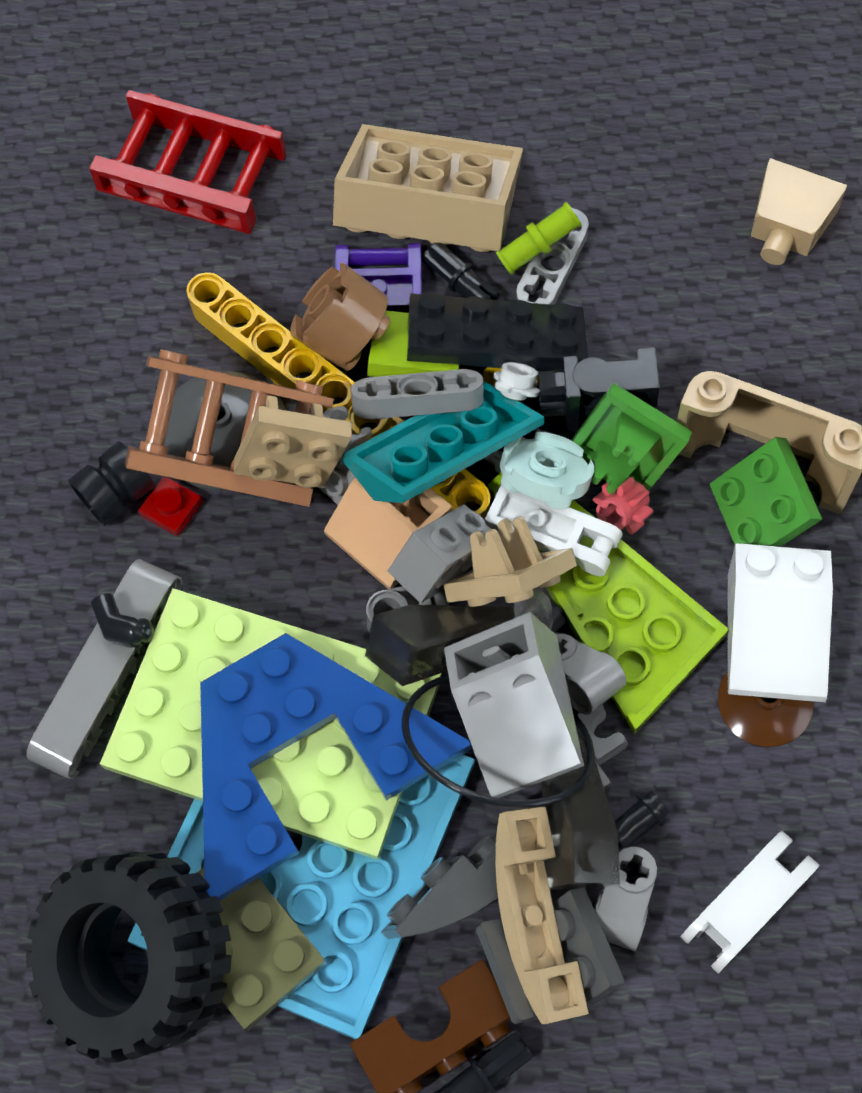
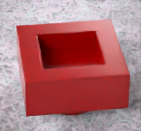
M163 476L138 512L141 517L178 537L203 500L197 493Z

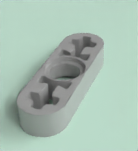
M572 208L582 226L570 232L566 245L561 243L560 239L550 246L551 252L546 255L542 252L530 260L517 286L516 300L555 305L588 237L589 222L583 212ZM548 256H556L563 260L564 266L559 270L550 271L541 265V261ZM540 279L545 282L543 298H538L536 302H530L529 294L533 295Z
M459 369L364 378L355 382L351 387L353 412L358 417L364 419L469 411L478 408L484 401L483 377L476 371ZM416 393H423L421 395H411Z

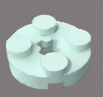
M536 432L534 439L521 440L522 437L504 446L500 461L502 472L501 484L508 491L523 493L529 497L542 500L554 509L570 507L572 500L582 497L588 491L594 473V464L592 460L587 464L582 458L584 450L575 442L556 434Z

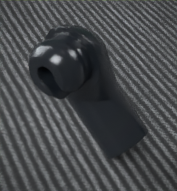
M102 594L91 601L103 637L109 643L128 648H137L140 644H147L152 640L154 635L152 623L146 618H139L137 620L135 617L121 615L113 594Z

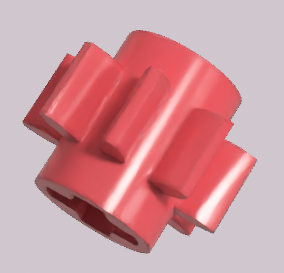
M630 477L618 487L614 494H609L606 490L608 482L601 486L602 491L593 498V501L598 504L596 508L597 519L610 523L620 530L625 527L629 534H634L644 525V520L653 513V509L648 506L650 502L649 491L641 483L634 481L633 477Z

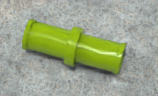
M565 202L562 207L538 224L534 225L532 222L527 225V232L495 253L508 272L513 275L516 270L543 252L546 255L551 252L550 246L575 228L582 226V223L570 205Z

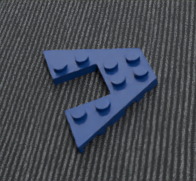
M287 633L201 681L204 876L210 885L206 892L210 897L217 896L218 900L221 901L299 854L251 768L332 720L337 719L386 801L427 777L429 774L414 759L403 738L402 714L406 703ZM412 707L409 717V729L412 740L422 757L435 770L440 769L471 750L469 740Z

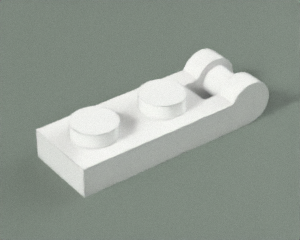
M502 484L484 520L491 530L496 529L498 531V522L507 518L510 520L514 530L513 520L523 516L539 550L551 551L572 548L576 565H579L584 571L595 576H604L610 565L608 555L611 549L618 547L623 535L619 528L570 507L554 509L542 500L529 497L523 493L508 491ZM582 535L594 540L591 548L578 544Z

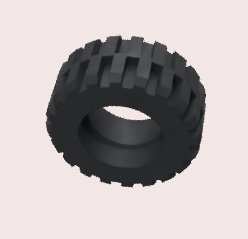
M136 851L85 859L74 864L69 872H62L50 886L52 892L44 893L35 910L40 915L38 920H32L27 938L32 940V949L26 952V968L32 967L34 980L29 982L31 993L34 998L39 997L43 1007L39 1009V1012L48 1025H56L58 1029L55 1034L66 1045L72 1046L77 1044L75 1050L81 1055L91 1059L99 1057L105 1062H122L172 1048V1046L184 1043L194 1037L198 1028L205 1027L215 1014L216 1009L212 1005L222 1002L227 989V983L222 981L223 975L231 971L232 955L226 954V942L231 941L229 926L222 925L219 914L224 912L218 897H210L206 892L210 887L209 883L199 872L189 874L191 868L188 863L177 857L168 858L163 852ZM122 910L127 912L139 926L148 951L147 979L138 998L130 993L120 981L111 957L112 931L116 919Z

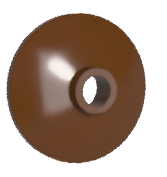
M728 671L719 686L718 706L725 724L736 736L750 744L762 747H776L790 743L805 731L812 718L814 701L776 698L775 702L767 703L761 697L728 694Z

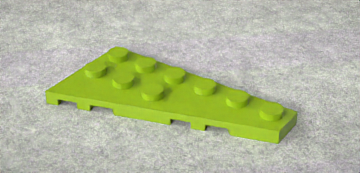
M502 472L488 484L489 493L493 501L501 486ZM572 500L570 508L592 516L576 501ZM582 535L578 544L591 548L594 540ZM620 540L618 547L611 549L608 555L610 565L604 576L592 575L577 565L561 574V581L545 588L554 603L563 610L567 618L566 623L577 641L599 652L607 653L621 666L626 677V685L612 696V699L635 735L727 636L729 629L623 540Z

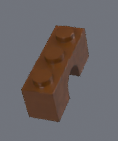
M483 959L438 987L439 993L450 1011L449 1025L440 1037L427 1042L414 1040L406 1035L393 1015L349 1043L377 1093H419L424 1089L420 1082L422 1078L438 1069L442 1077L449 1074L468 1060L464 1051L480 1041L488 1048L512 1032L508 1025L511 1019L494 977Z

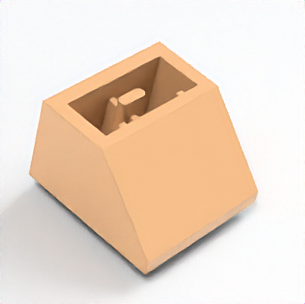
M354 478L326 525L324 534L387 589H392L399 582L388 572V569L412 533L451 512L452 506L431 488L404 503L374 501L359 481Z

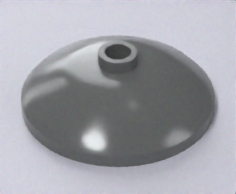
M218 370L219 372L264 382L260 378L245 372ZM194 377L176 389L164 445L168 446L167 454L185 458L186 451L192 450L207 382L206 379ZM225 384L219 413L226 415L216 423L210 455L214 456L212 464L231 467V462L234 460L240 447L252 390ZM270 394V396L277 397L278 409L286 410L280 397ZM184 481L194 487L205 490H227L213 486L198 484L194 482Z

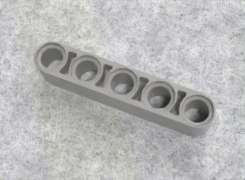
M141 559L135 560L113 595L120 614L135 617L137 620L139 618L148 619L152 623L155 632L172 588L181 591L182 578ZM97 622L34 732L28 745L27 759L70 780L76 778L79 774L76 768L83 756L88 757L103 731L99 727L107 714L112 715L126 688L122 686L130 673L135 674L148 649L145 647L146 644H140L137 648H128L109 643L103 637Z

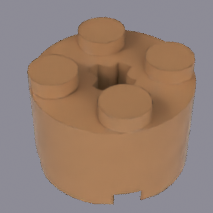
M340 263V271L332 266L320 276L307 292L302 303L308 306L303 318L295 314L290 333L295 339L321 355L332 365L349 371L360 359L362 349L371 338L373 340L379 339L388 328L390 318L385 315L388 297L345 263Z

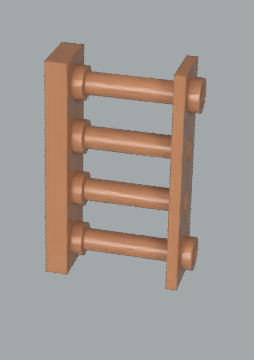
M160 349L159 358L148 355L146 365L161 369L146 441L141 440L139 448L128 446L125 460L127 469L302 506H310L313 488H304L294 483L275 480L260 481L250 476L234 474V460L231 462V467L212 464L214 456L210 455L225 384L252 390L241 443L258 407L266 406L267 395L270 396L272 394L297 400L294 412L311 414L312 403L332 408L334 399L322 395L323 386L296 381L295 389L192 366L186 364L188 355ZM179 373L207 380L192 450L186 451L185 458L167 454L168 446L164 445Z

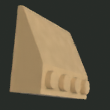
M362 124L335 177L333 225L346 227L352 232L372 231L385 233L396 239L410 237L428 240L432 244L439 242L443 245L468 246L479 252L500 251L507 230L523 148Z

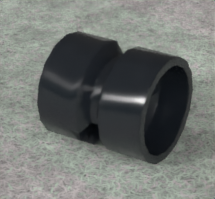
M119 441L102 453V456L99 457L98 468L86 465L68 479V483L88 510L93 508L90 512L104 527L124 512V501L126 499L136 502L155 488L154 482L148 473L126 468L125 460L128 448Z

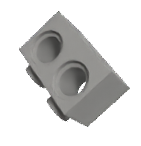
M464 504L414 531L388 569V572L418 602L423 603L444 590V583L473 570L470 535L480 531L485 540V533L491 529L479 514L471 511Z

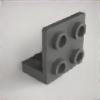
M584 887L569 890L552 904L564 962L578 961L587 1008H589L625 984V980ZM502 919L482 922L476 927V932L511 1021L514 1024L537 1020L538 1017L524 993L512 962Z

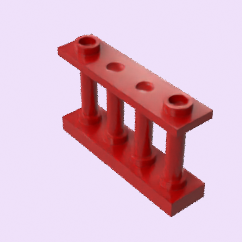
M128 90L126 94L127 103L132 119L136 121L117 158L111 160L95 156L89 170L97 191L251 234L256 223V216L252 199L248 197L266 157L284 161L286 150L283 133L268 125H255L164 100L152 93L143 94ZM152 125L173 130L155 169L147 170L132 166ZM190 135L212 141L194 180L185 181L171 177ZM228 146L249 151L250 154L232 191L224 192L209 187Z

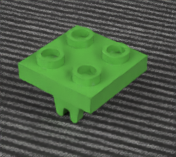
M613 383L571 441L578 444L584 450L582 458L587 463L592 460L594 464L591 482L597 485L602 479L608 482L607 492L614 494L618 487L630 477H633L634 481L641 483L649 491L687 445L693 431Z
M774 437L710 483L734 544L781 547L822 520L787 438Z

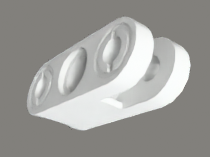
M782 830L681 935V938L689 944L695 937L699 938L705 932L723 949L717 956L718 959L711 965L718 974L820 866L808 855L792 873L784 868L776 859L788 848L793 840Z

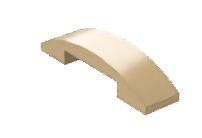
M546 807L508 811L499 814L495 861L498 901L506 942L524 993L541 1024H549L589 1014L578 961L564 962L544 865V860L556 857Z

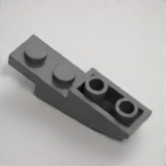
M549 805L541 806L546 807L549 820L555 811ZM509 808L506 812L530 808ZM497 834L493 838L489 835L485 836L471 849L467 856L471 862L464 855L448 858L447 860L440 857L433 862L422 874L421 880L425 884L413 897L409 894L404 895L389 910L387 917L391 921L381 933L387 939L427 933L472 915L498 898L495 865Z

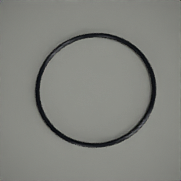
M449 675L440 676L422 685L411 695L404 707L402 733L407 748L414 759L436 781L470 799L508 808L547 806L560 802L576 793L589 779L593 770L595 752L591 736L584 723L573 711L575 725L580 730L587 749L586 767L577 782L559 794L536 800H508L486 796L452 782L435 770L419 753L410 734L409 717L413 705L429 689L449 682Z

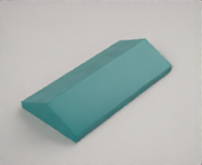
M483 381L484 401L478 408L461 412L413 416L343 453L342 458L344 464L374 501L404 503L544 424V416L517 400L505 397L501 394V391Z

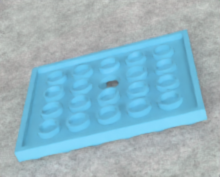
M461 755L437 771L452 782L465 788L475 765V759ZM428 775L402 791L379 860L302 835V846L299 854L259 877L327 962L324 967L277 1007L354 1040L364 1034L403 938L387 939L381 933L391 921L387 917V913L404 895L409 894L413 897L425 884L421 880V876L435 862L462 795L445 787ZM194 799L167 856L168 858L177 857L188 863L191 868L189 874L196 873L204 867L203 802ZM135 923L127 941L147 951L144 936L137 923Z

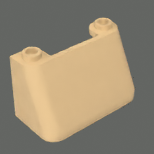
M701 372L689 383L681 401L676 422L693 432L687 445L679 453L680 455L691 458L694 451L703 445L711 444L720 447L727 429L765 444L774 437L787 438L793 454L812 461L805 480L813 482L819 489L821 496L819 507L841 515L862 473L861 425L719 372Z

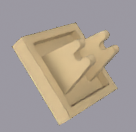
M267 395L266 406L258 407L234 457V474L250 476L260 481L275 480L294 483L304 488H324L352 438L351 422L324 417L321 404L312 403L311 414L278 409L277 397Z
M523 516L513 520L514 530L510 520L507 518L498 522V531L492 529L485 533V540L480 531L470 535L473 570L443 584L447 602L467 600L469 607H475L496 600V597L502 596L505 597L506 603L519 602L534 596V588H544L559 583L561 581V574L577 566L573 549L567 548L539 552Z

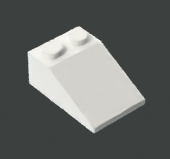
M735 544L728 572V694L826 702L833 597L831 551Z

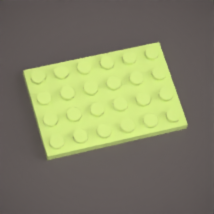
M172 588L100 765L106 770L203 802L200 682L285 633L404 703H407L411 695L422 685L442 675L438 671ZM439 685L422 694L413 705V708L429 717ZM337 719L332 720L251 768L286 830L379 860L402 792L387 801L385 800Z

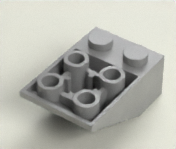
M531 612L444 647L451 692L491 797L500 798L584 766L557 635Z

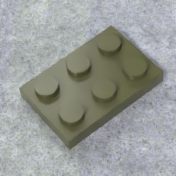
M203 867L198 872L205 879ZM259 878L219 901L224 912L219 914L223 926H229L231 941L226 942V954L232 955L231 971L224 974L222 979L223 982L227 983V989L222 1002L246 1032L327 964L326 960Z

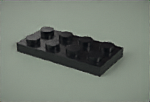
M410 293L407 361L502 368L504 363L516 362L528 365L536 371L563 370V357L577 356L578 363L588 358L583 307L564 303L551 305L528 303L523 300H489L477 296L464 298L441 296L436 293Z

